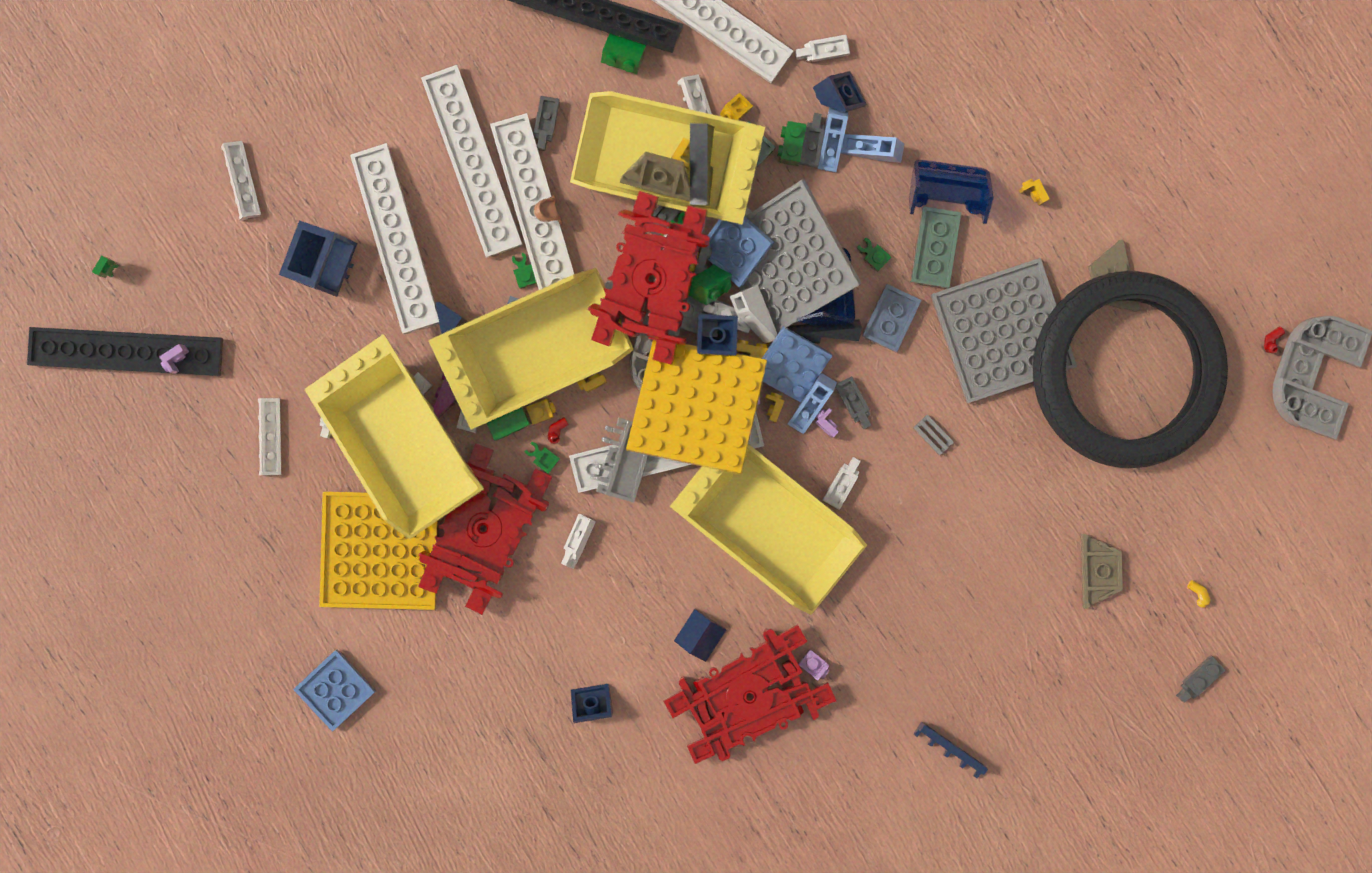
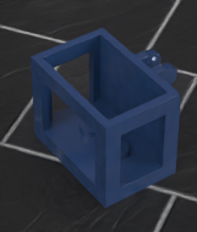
M299 220L279 275L337 297L344 278L349 279V275L346 273L348 268H353L354 266L350 262L357 243L335 232Z

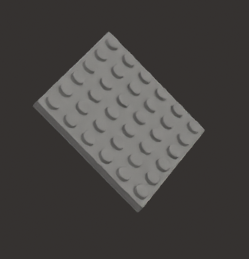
M805 180L799 181L745 216L774 243L744 285L739 287V289L743 291L758 285L777 333L780 332L783 326L788 327L862 284Z
M1041 258L931 294L967 403L1033 382V358L1037 339L1046 319L1056 307ZM1069 347L1066 370L1077 367L1071 347Z

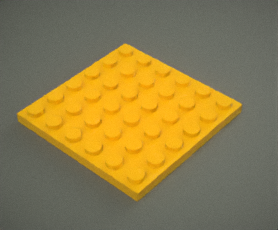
M653 340L626 450L742 474L767 360L736 354V356L697 354V346L677 344L673 364L670 365L652 360L656 341Z
M324 491L322 495L319 607L435 610L436 594L418 587L427 564L419 561L418 555L422 551L431 553L432 546L436 543L435 536L438 537V520L409 540L384 521L367 492Z

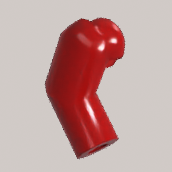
M1281 326L1265 336L1264 350L1267 353L1274 354L1277 352L1276 340L1285 334Z
M565 417L549 426L547 438L550 443L557 444L560 440L561 429L569 425Z

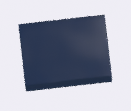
M436 302L441 334L467 323V320L447 306Z
M694 609L674 639V642L689 654L706 662L727 629Z
M609 684L571 690L573 723L612 717L613 708Z

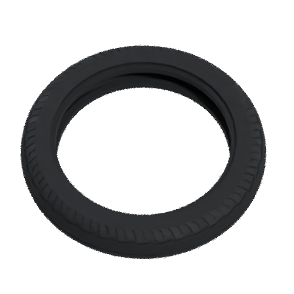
M1121 271L1101 275L1081 284L1067 294L1046 319L1038 336L1033 358L1035 393L1041 411L1050 427L1062 441L1084 457L1100 464L1119 468H1142L1160 464L1182 454L1193 446L1206 433L1215 420L1224 399L1228 379V360L1224 340L1215 319L1206 306L1192 292L1177 282L1160 275L1140 271ZM1115 301H1136L1148 304L1170 317L1185 336L1193 362V379L1190 393L1178 415L1156 433L1131 440L1111 436L1093 426L1075 405L1066 377L1067 355L1077 330L1092 313Z

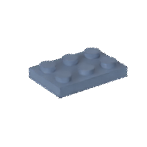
M886 284L862 337L897 352L921 300Z

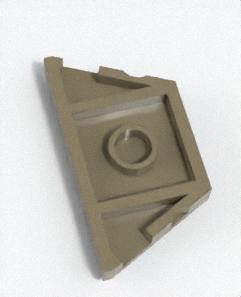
M645 152L621 176L620 183L690 202V182L683 161Z
M1123 239L1117 241L1109 250L1105 251L1088 266L1091 279L1108 273L1131 271ZM1115 301L1107 304L1133 312L1140 311L1139 303L1136 301Z
M1081 534L1083 608H1089L1098 601H1103L1110 595L1123 590L1122 551L1086 534Z

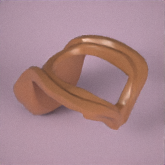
M555 195L536 203L534 214L542 222L558 221L560 225H563L555 206Z

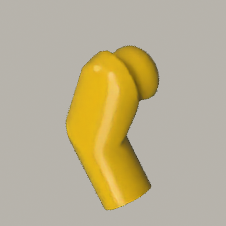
M1191 580L1187 588L1198 594L1197 605L1205 608L1211 601L1209 593L1204 586Z

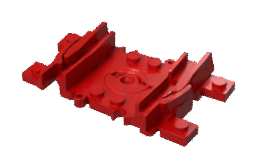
M639 191L633 211L624 209L618 212V216L635 221L634 225L636 227L626 223L625 229L622 231V234L625 235L624 240L626 243L620 242L616 245L617 251L623 253L617 257L612 276L607 278L613 282V287L611 289L604 288L606 295L605 298L600 299V305L594 303L588 306L587 310L590 311V314L598 317L591 340L611 346L616 330L632 337L639 336L640 333H646L648 339L656 341L652 360L671 365L673 364L677 344L684 345L687 339L670 335L669 330L677 331L681 327L684 317L681 311L687 312L690 310V304L683 301L688 298L692 278L697 275L690 271V266L692 264L699 265L697 260L699 247L707 248L709 246L710 237L702 234L708 210L687 205L683 225L672 223L653 216L659 197ZM648 232H655V233L667 235V237L662 236V235L647 234V233H648ZM651 275H654L656 278L653 283L649 281ZM646 298H648L647 309L651 312L648 313V325L643 324L647 313L646 311H643ZM621 313L627 317L622 325L618 323Z
M475 443L469 461L465 463L472 469L474 476L483 486V490L447 514L444 523L439 526V528L444 530V536H435L436 543L435 545L433 544L431 553L427 551L419 553V561L427 564L418 587L437 594L444 576L454 579L473 589L465 607L483 615L492 596L500 599L504 594L488 586L487 583L491 581L498 584L505 572L504 565L507 568H511L514 565V561L508 557L514 555L522 537L527 536V533L522 531V526L525 524L532 526L531 519L536 509L542 512L547 510L549 502L542 497L553 477L536 468L527 485L507 474H504L503 478L494 476L495 471L487 468L494 450ZM491 483L499 486L493 494V497L498 500L492 511L489 510L491 499L488 497ZM515 485L523 491L518 501L507 492L509 491L513 494ZM482 525L487 526L486 532L480 531ZM462 568H466V569L472 570V571H478V572H481V573L469 572V571L463 570Z
M798 624L779 635H776L773 629H765L763 637L766 641L758 644L759 646L756 648L750 647L752 651L750 657H744L741 652L739 658L723 666L721 672L716 667L710 668L709 675L711 678L700 677L693 682L697 689L694 692L683 676L679 680L682 690L663 700L672 718L690 709L699 724L704 738L687 745L695 764L715 756V754L718 755L720 761H725L731 756L728 749L739 744L745 746L743 741L745 736H751L753 741H755L757 736L775 729L776 724L781 729H786L788 727L787 719L793 721L800 718L804 713L801 706L806 703L813 720L819 717L817 709L836 701L828 682L810 690L807 682L800 681L799 674L803 672L791 651L808 641ZM786 655L790 659L786 661V663H782V665L785 667L789 675L786 673L784 668L776 661L778 658ZM792 679L794 684L786 688L783 687L782 690L778 687L767 689V687L777 681L782 685ZM751 693L754 697L752 700H747L746 695ZM705 700L707 701L709 712L707 711Z

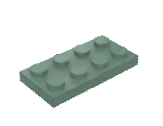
M922 207L910 283L947 289L950 287L961 212Z

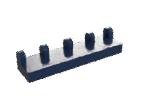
M921 722L913 735L916 737L922 732L930 738L928 742L930 747L936 742L945 748L946 751L943 756L946 758L952 753L961 759L959 767L962 769L967 764L976 770L973 775L975 778H978L981 774L985 775L988 768L925 723Z

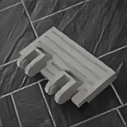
M618 417L616 425L623 427L624 430L607 425L605 430L620 434L619 441L611 440L608 437H602L601 440L619 446L618 449L609 447L605 463L612 464L613 467L594 463L595 468L609 471L608 478L597 474H591L590 478L607 483V486L598 484L596 492L634 503L648 455L626 450L633 422Z

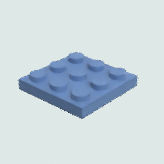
M745 216L743 224L719 219L708 235L710 237V247L712 248V254L708 260L732 274L731 280L738 287H742L774 242Z
M783 326L762 357V359L767 360L763 382L801 402L831 359L832 354Z
M338 649L293 689L332 732L376 692Z

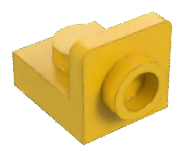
M738 93L724 106L720 116L739 121L752 109L753 105L741 93Z
M683 137L671 158L683 161L685 168L688 169L690 164L681 159V157H686L690 151V146H688L690 141Z
M1030 179L1022 183L1023 187L1019 189L1020 194L1031 189V198L1038 205L1049 200L1040 179L1036 181Z
M599 373L588 378V383H586L585 379L577 381L581 391L585 389L587 393L607 383L605 376H600Z
M773 392L770 395L766 394L765 399L775 402V405H770L767 415L770 416L769 421L776 423L784 400L781 399V395Z
M544 399L541 402L526 407L533 425L555 417L556 408L553 401L549 402V399Z

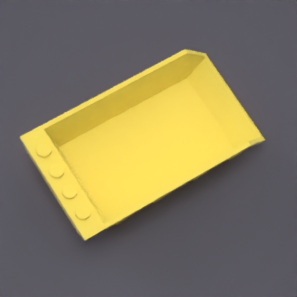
M612 91L590 93L570 182L588 189L636 200L638 192L643 191L659 197L657 205L686 211L688 205L708 210L707 217L743 224L765 127ZM690 123H705L714 126L710 166L713 167L709 206L690 205V202L620 183L621 176L645 152L671 158L683 137L690 141ZM690 151L688 152V154H687L686 157H683V156L681 157V159H683L684 161H686V162L689 163V164H690ZM689 166L688 169H686V172H687L688 179H689V182H690V166Z
M597 267L571 275L428 340L470 429H474L613 366L634 350L628 335L619 330L615 331L611 346L591 340L598 317L591 315L587 309L588 306L594 303L600 305V299L605 298L606 295L604 291L606 287Z
M383 334L304 390L384 521L410 540L483 490V486L474 476L472 469L461 457L453 444L455 443L454 440L445 431L433 412L434 408L425 399L416 385V379L406 369Z
M749 444L742 474L702 466L670 506L792 606L810 615L813 614L867 546L854 528Z

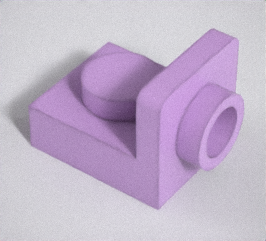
M178 344L160 356L162 360L161 365L166 372L174 374L179 372L173 362L177 363L185 358V354L189 352L187 347Z
M830 408L827 410L822 409L817 414V421L815 423L833 438L839 432L836 430L838 426L829 419L827 421L825 419L832 410Z
M811 649L798 663L817 681L820 678L823 679L829 672V664Z

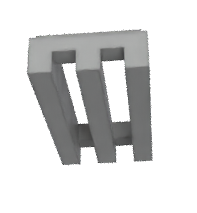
M928 415L913 427L939 456L954 443ZM925 421L946 440V444L925 424ZM920 426H922L939 443V445L942 447L941 449H939L923 433V431L919 428Z

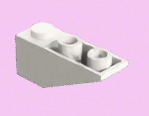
M758 285L731 295L730 298L737 315L764 343L774 341L778 334Z

